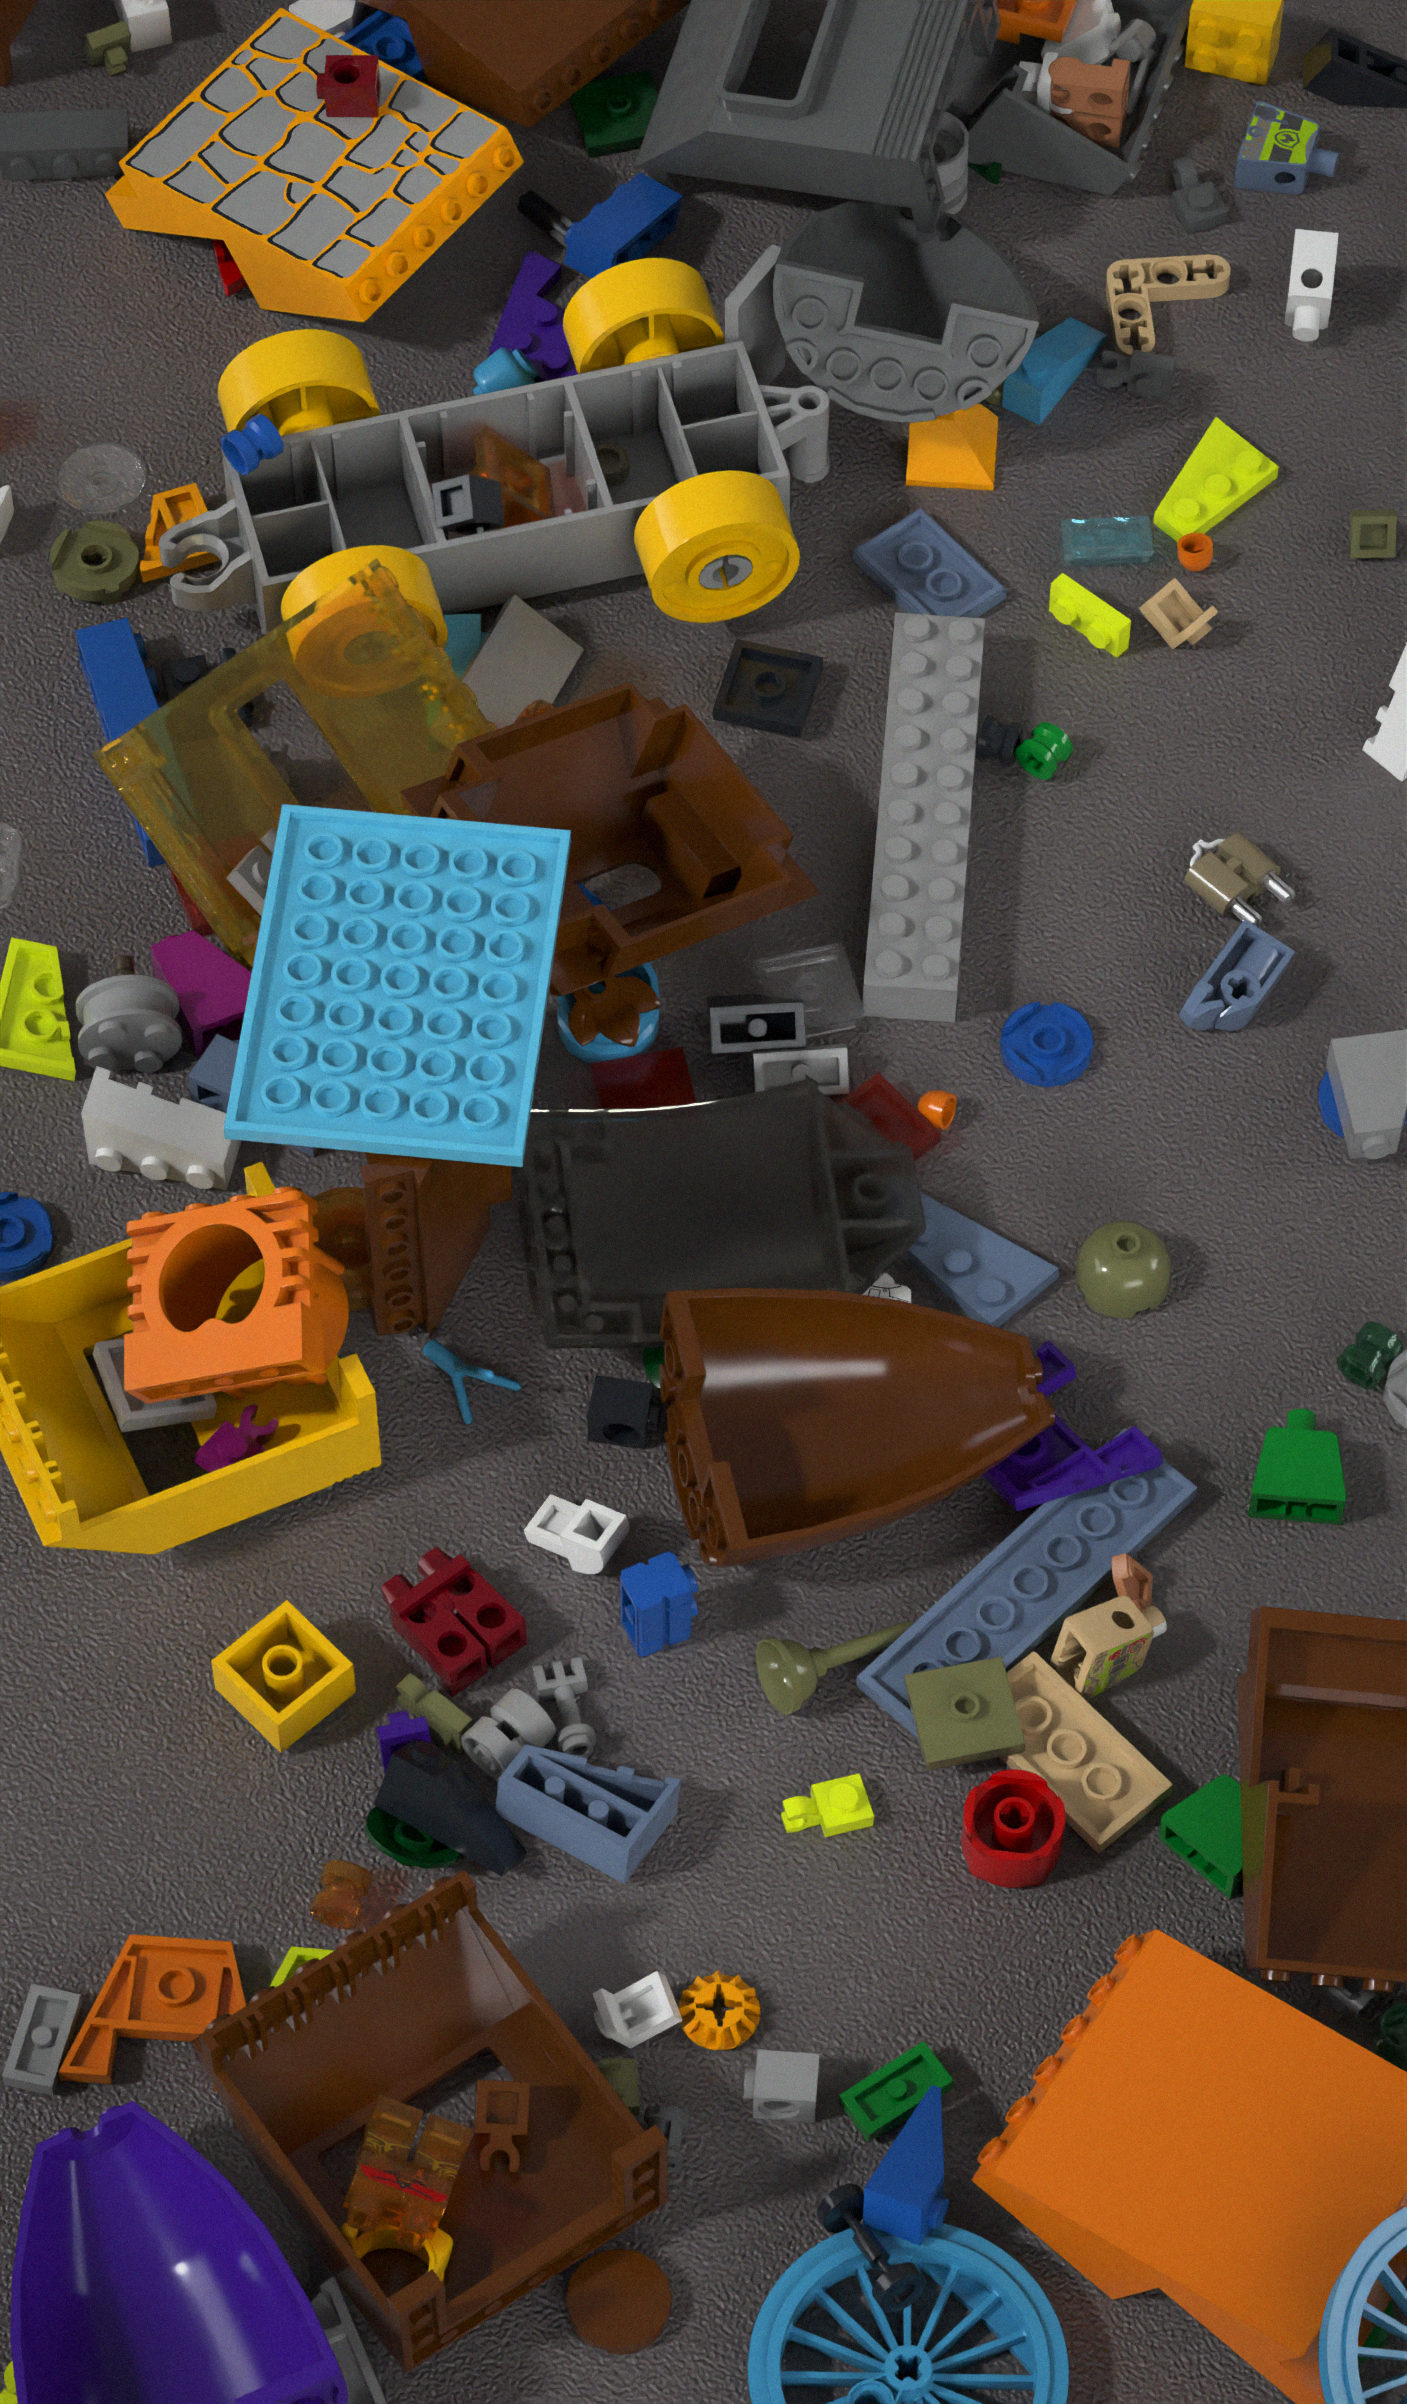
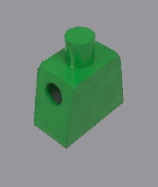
M1293 1409L1287 1413L1286 1428L1271 1427L1267 1429L1252 1486L1248 1517L1341 1525L1346 1492L1338 1438L1333 1432L1315 1430L1316 1414L1307 1409Z
M1223 1774L1166 1811L1161 1816L1158 1839L1229 1899L1234 1897L1243 1885L1240 1784L1229 1775Z

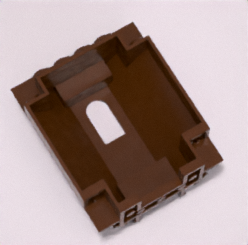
M631 681L459 743L455 747L443 776L400 791L403 809H407L412 816L571 830V846L549 987L551 995H567L821 894L787 853L794 835L788 829L786 823L778 817L761 796L758 789L751 784L733 762L730 755L723 750L690 708L683 704L669 709L660 697L647 700ZM628 864H638L650 869L658 877L660 890L655 894L609 911L604 903L594 907L576 884Z

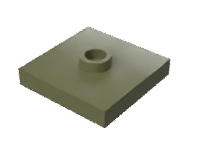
M1002 1656L904 1675V1686L927 1771L1025 1752L1026 1743Z

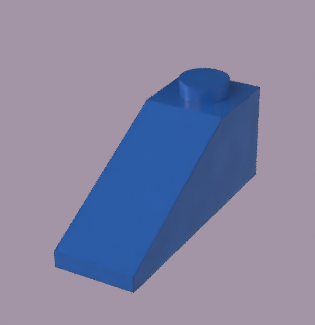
M932 2084L864 2187L863 2225L921 2246L932 2227L938 2229L941 2226L949 2204L948 2199L943 2197L944 2153L941 2088Z

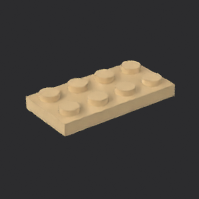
M1035 1651L1007 1672L1026 1745L1025 1752L1001 1756L1000 1758L1011 1769L1029 1771L1047 1781V1786L1057 1797L1059 1795L1064 1803L1065 1822L1098 1854L1172 1794L1173 1784Z

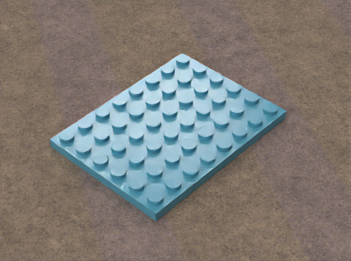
M282 804L225 1118V1139L523 1167L571 846V830Z

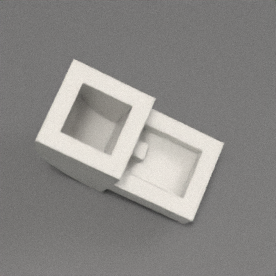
M550 1494L526 1526L524 1533L528 1542L568 1558L572 1570L584 1574H597L604 1568L627 1536L630 1525L625 1514L585 1499L582 1505L578 1506Z

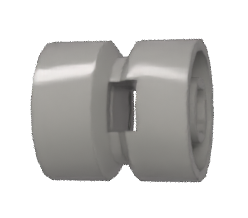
M515 1688L509 1690L490 1709L491 1718L481 1717L461 1736V1743L470 1759L481 1771L497 1782L525 1744L543 1748L556 1736V1728L546 1711L528 1694Z

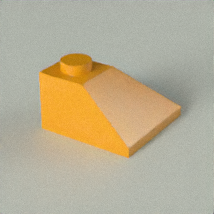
M978 403L966 410L960 409L946 415L937 416L936 420L910 422L906 485L993 491L998 416Z

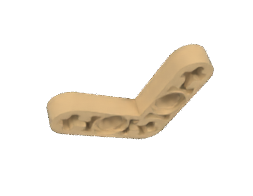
M1211 254L1123 259L1112 263L1107 269L1105 291L1114 351L1122 356L1131 358L1133 348L1130 345V336L1137 335L1139 351L1154 354L1155 334L1150 302L1220 297L1229 288L1231 271L1229 263L1223 257ZM1164 273H1170L1177 276L1179 281L1174 284H1164L1157 277ZM1188 274H1192L1191 281H1187ZM1207 274H1213L1214 279H1209ZM1122 279H1127L1128 283L1131 284L1130 293L1123 294ZM1125 309H1134L1142 316L1135 320H1126L1119 315V312Z

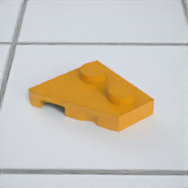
M196 483L153 495L150 511L151 522L147 526L145 536V553L143 560L140 562V574L143 583L220 560L213 553L196 552L185 558L177 567H165L161 562L160 537L174 525L208 511Z

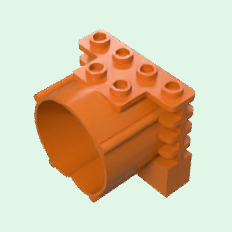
M286 1186L274 1189L271 1195L260 1197L237 1195L231 1197L229 1203L218 1205L195 1203L187 1205L185 1211L171 1214L159 1211L147 1212L141 1216V1219L127 1222L126 1234L132 1237V1249L127 1250V1262L132 1265L133 1277L127 1278V1290L133 1293V1305L127 1307V1318L133 1321V1333L124 1334V1391L147 1404L219 1391L226 1393L236 1400H242L246 1393L258 1394L265 1392L279 1381L291 1386H303L309 1383H314L317 1386L324 1385L327 1381L325 1371L337 1356L345 1338L349 1319L347 1293L340 1278L345 1269L344 1264L313 1244L319 1240L318 1229L313 1226V1215L318 1213V1202L305 1194L302 1189ZM263 1259L265 1268L264 1284L260 1297L251 1313L241 1322L235 1324H228L216 1318L220 1302L231 1283L247 1267Z

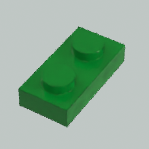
M923 2041L839 2095V2104L867 2142L870 2143L910 2117L931 2084L940 2087L941 2096L953 2089L954 2080Z

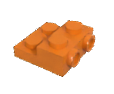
M996 0L1001 19L996 39L1019 45L1023 34L1061 43L1078 0Z

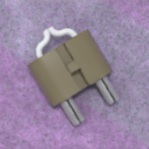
M1236 832L1227 839H1217L1210 843L1204 842L1201 839L1192 847L1196 854L1190 861L1191 868L1188 870L1184 881L1225 918L1235 914L1240 920L1246 919L1258 927L1262 922V916L1247 904L1249 896L1256 898L1268 889L1284 904L1289 903L1295 896V891L1278 877L1281 870L1280 866L1241 832ZM1218 847V852L1215 854L1210 851L1202 857V848L1214 849Z

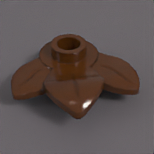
M612 976L597 982L605 988L600 994L590 992L588 986L573 992L575 1004L568 1015V1025L571 1034L581 1046L589 1044L601 1033L615 1043L631 1048L635 1047L640 1031L639 1013L650 1012L660 1006L658 996L654 990L643 980L633 976Z

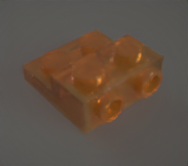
M484 426L474 435L477 466L467 474L500 482L505 525L501 528L556 517L550 469L488 426Z

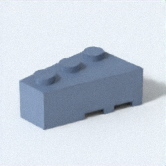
M525 1744L498 1779L495 1808L497 1814L625 1884L675 1817L681 1779L666 1776L663 1782L634 1775L633 1768L619 1766L618 1770L615 1771L587 1764L588 1758Z

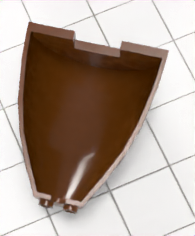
M725 1288L666 1292L660 1327V1337L662 1341L666 1340L664 1346L665 1364H659L661 1400L663 1403L671 1402L667 1412L668 1430L664 1431L674 1489L686 1529L691 1540L700 1539L699 1554L709 1567H731L795 1554L887 1526L941 1501L1000 1464L1045 1429L1054 1425L1055 1413L1052 1400L1049 1397L1045 1398L1043 1392L1039 1393L1036 1386L1042 1383L1043 1370L1040 1358L1032 1354L1028 1337L967 1317L900 1300L834 1290Z

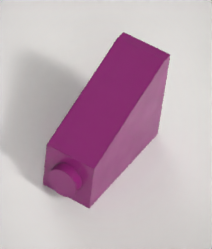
M194 930L180 935H170L159 943L151 945L153 972L157 979L168 983L177 992L179 1012L176 1018L196 1056L203 1054L216 1034L231 1041L240 1040L252 973Z

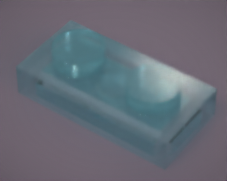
M1149 516L1061 520L1060 536L1064 566L1153 561L1154 550Z

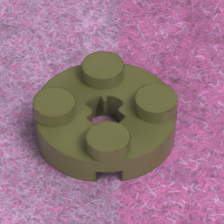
M102 520L84 522L85 528L77 529L72 533L71 527L62 532L53 543L50 551L51 569L55 587L58 591L82 601H99L106 605L118 602L122 598L123 592L134 584L140 571L139 551L131 539V534L118 524ZM96 556H101L103 559V563L98 566H90L88 563H84L85 560L93 561Z

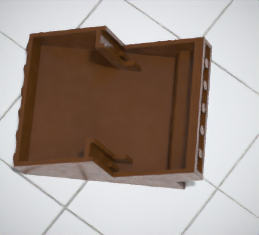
M1261 1606L1251 1612L1247 1672L1237 1677L1246 1970L1260 1971V1981L1291 1983L1292 1975L1312 1976V1986L1342 1988L1343 1979L1363 1981V1991L1393 1993L1394 1984L1407 1985V1621Z

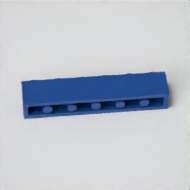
M127 617L75 630L79 660L149 867L202 854L200 835L207 834L205 818L201 807L194 809L192 807L190 799L195 798L193 783L189 772H180L178 764L183 763L180 745L177 737H168L166 729L171 728L168 710L165 702H156L154 694L159 693L158 683L153 667L145 669L142 660L147 659V652L141 633L133 634Z

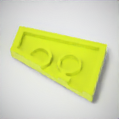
M1215 417L1157 507L1153 523L1176 542L1186 534H1205L1278 477L1279 466L1219 418Z

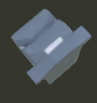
M1244 919L1205 975L1194 987L1179 1017L1188 1027L1199 1031L1214 1027L1215 1029L1233 1031L1245 1027L1283 976L1295 951Z

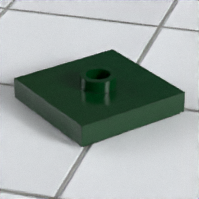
M649 70L590 81L568 98L589 158L641 147L658 98Z

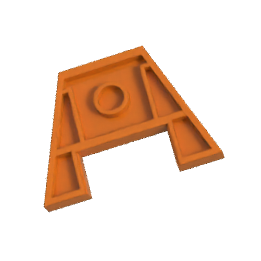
M130 1934L58 2072L60 2081L112 2084L118 2037L191 2042L204 2033L208 2024L223 2014L233 2015L244 2008L246 2002L232 1941ZM214 2085V2092H218Z

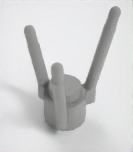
M1140 19L1129 21L1118 37L1109 45V55L1094 64L1102 65L1115 53L1120 59L1130 60V63L1135 61L1141 62L1128 98V117L1132 116L1149 66L1156 57L1155 51L1151 49L1156 41V33L1150 24Z

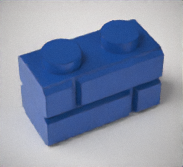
M670 1551L648 1559L649 1564L647 1565L641 1562L621 1570V1625L637 1655L642 1657L662 1650L665 1643L672 1646L689 1639L691 1618L698 1615V1608L692 1595L698 1591V1584L694 1573L688 1564L681 1566L676 1555Z

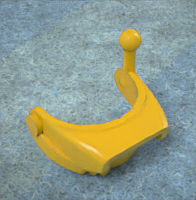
M403 2209L386 2216L367 2229L357 2239L358 2228L353 2222L349 2221L341 2225L340 2232L359 2259L377 2249H402L420 2257L429 2266L428 2272L433 2269L444 2284V2271L450 2258L453 2240L447 2233L412 2211Z

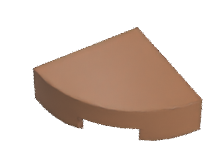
M1127 1553L1112 1556V1574L1118 1596L1124 1595L1129 1597L1140 1611L1150 1607L1153 1575Z

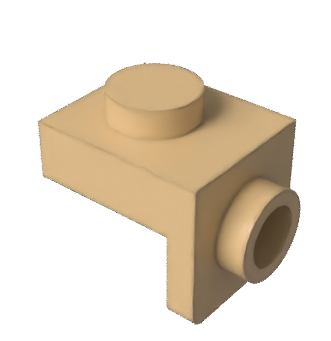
M1176 578L1168 582L1138 608L1172 650L1185 640L1191 646L1199 641L1212 629L1208 621L1219 612L1214 605L1203 612Z

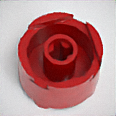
M1002 1770L990 1775V1779L978 1787L976 1785L968 1794L963 1812L961 1846L969 1870L977 1879L1006 1888H1021L1029 1885L1038 1886L1047 1880L1049 1874L1057 1865L1063 1846L1066 1818L1065 1807L1060 1796L1058 1795L1057 1797L1047 1786L1048 1782L1042 1777L1025 1770Z

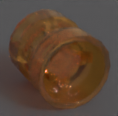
M342 1860L328 1861L324 1864L320 1876V1883L323 1888L321 1892L314 1896L310 1914L314 1919L329 1927L344 1930L355 1929L359 1925L363 1913V1907L360 1904L361 1898L369 1893L372 1875L363 1867Z

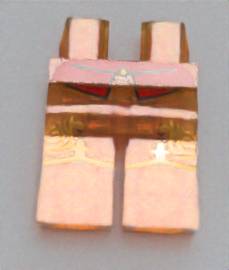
M379 2094L363 2133L342 2207L349 2209L347 2222L349 2226L368 2232L375 2230L378 2221L387 2223L398 2228L395 2239L399 2245L418 2251L426 2239L432 2240L446 2209L474 2130L430 2113L416 2144L411 2162H408L406 2160L424 2111Z

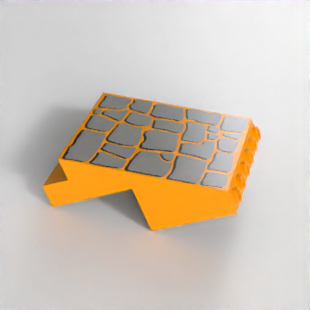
M280 7L118 162L125 175L105 193V196L124 229L224 240L259 307L263 310L365 322L524 161L507 127L379 59L381 80L379 116L327 117L325 99H317L316 90L317 73L325 72L326 55L369 54Z

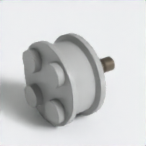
M122 955L115 959L116 976L91 984L80 993L76 1000V1015L79 1022L83 1025L78 1035V1048L89 1065L95 1069L98 1066L104 1069L119 1071L137 1069L141 1072H155L163 1066V1062L169 1060L178 1052L182 1044L181 1028L174 1020L179 1012V997L175 989L168 983L154 977L135 975L134 959L131 956Z

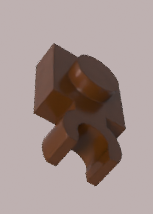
M476 2079L474 2133H489L488 2143L482 2147L479 2153V2166L482 2171H489L490 2156L497 2150H503L507 2153L509 2157L508 2171H517L520 2156L518 2150L512 2144V2135L528 2134L530 2082Z

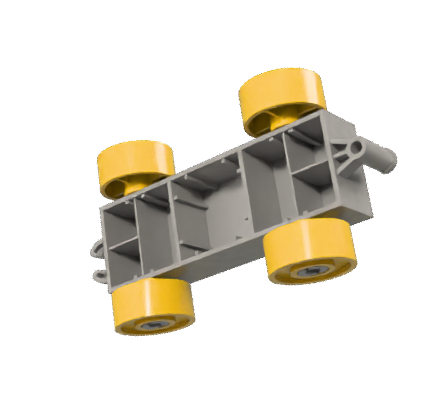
M644 258L616 265L590 279L575 293L564 313L563 331L578 373L577 375L380 415L379 406L362 353L349 339L334 332L318 329H301L275 334L249 346L229 363L218 384V400L228 433L232 430L242 431L249 419L257 414H262L278 430L283 441L284 450L273 459L260 460L258 468L244 476L232 467L222 450L227 503L217 510L207 511L190 520L174 525L159 539L161 562L165 567H177L185 558L196 552L213 553L220 558L222 565L219 571L206 578H195L182 572L174 574L170 579L172 602L177 607L192 611L223 609L231 607L236 603H254L268 653L291 648L298 673L309 687L329 696L343 698L368 697L386 693L417 679L435 664L444 651L448 639L444 615L506 603L514 594L520 599L645 573L655 604L662 612L672 618L694 623L719 622L736 618L762 607L778 596L788 586L797 572L800 562V551L789 522L790 473L798 480L805 481V483L817 482L827 475L830 468L828 454L829 396L821 388L812 385L800 388L758 385L743 340L725 344L723 331L703 277L693 267L683 262L666 258ZM610 442L618 444L628 454L629 474L622 483L616 486L607 487L594 448L595 445ZM786 448H788V467L782 453ZM467 474L499 481L505 526L484 531L483 527L476 528V534L468 536L436 528L432 484Z

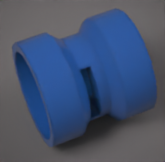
M257 414L249 419L242 431L232 430L220 440L227 460L243 476L256 470L260 460L273 459L284 450L283 441L278 430L262 414Z

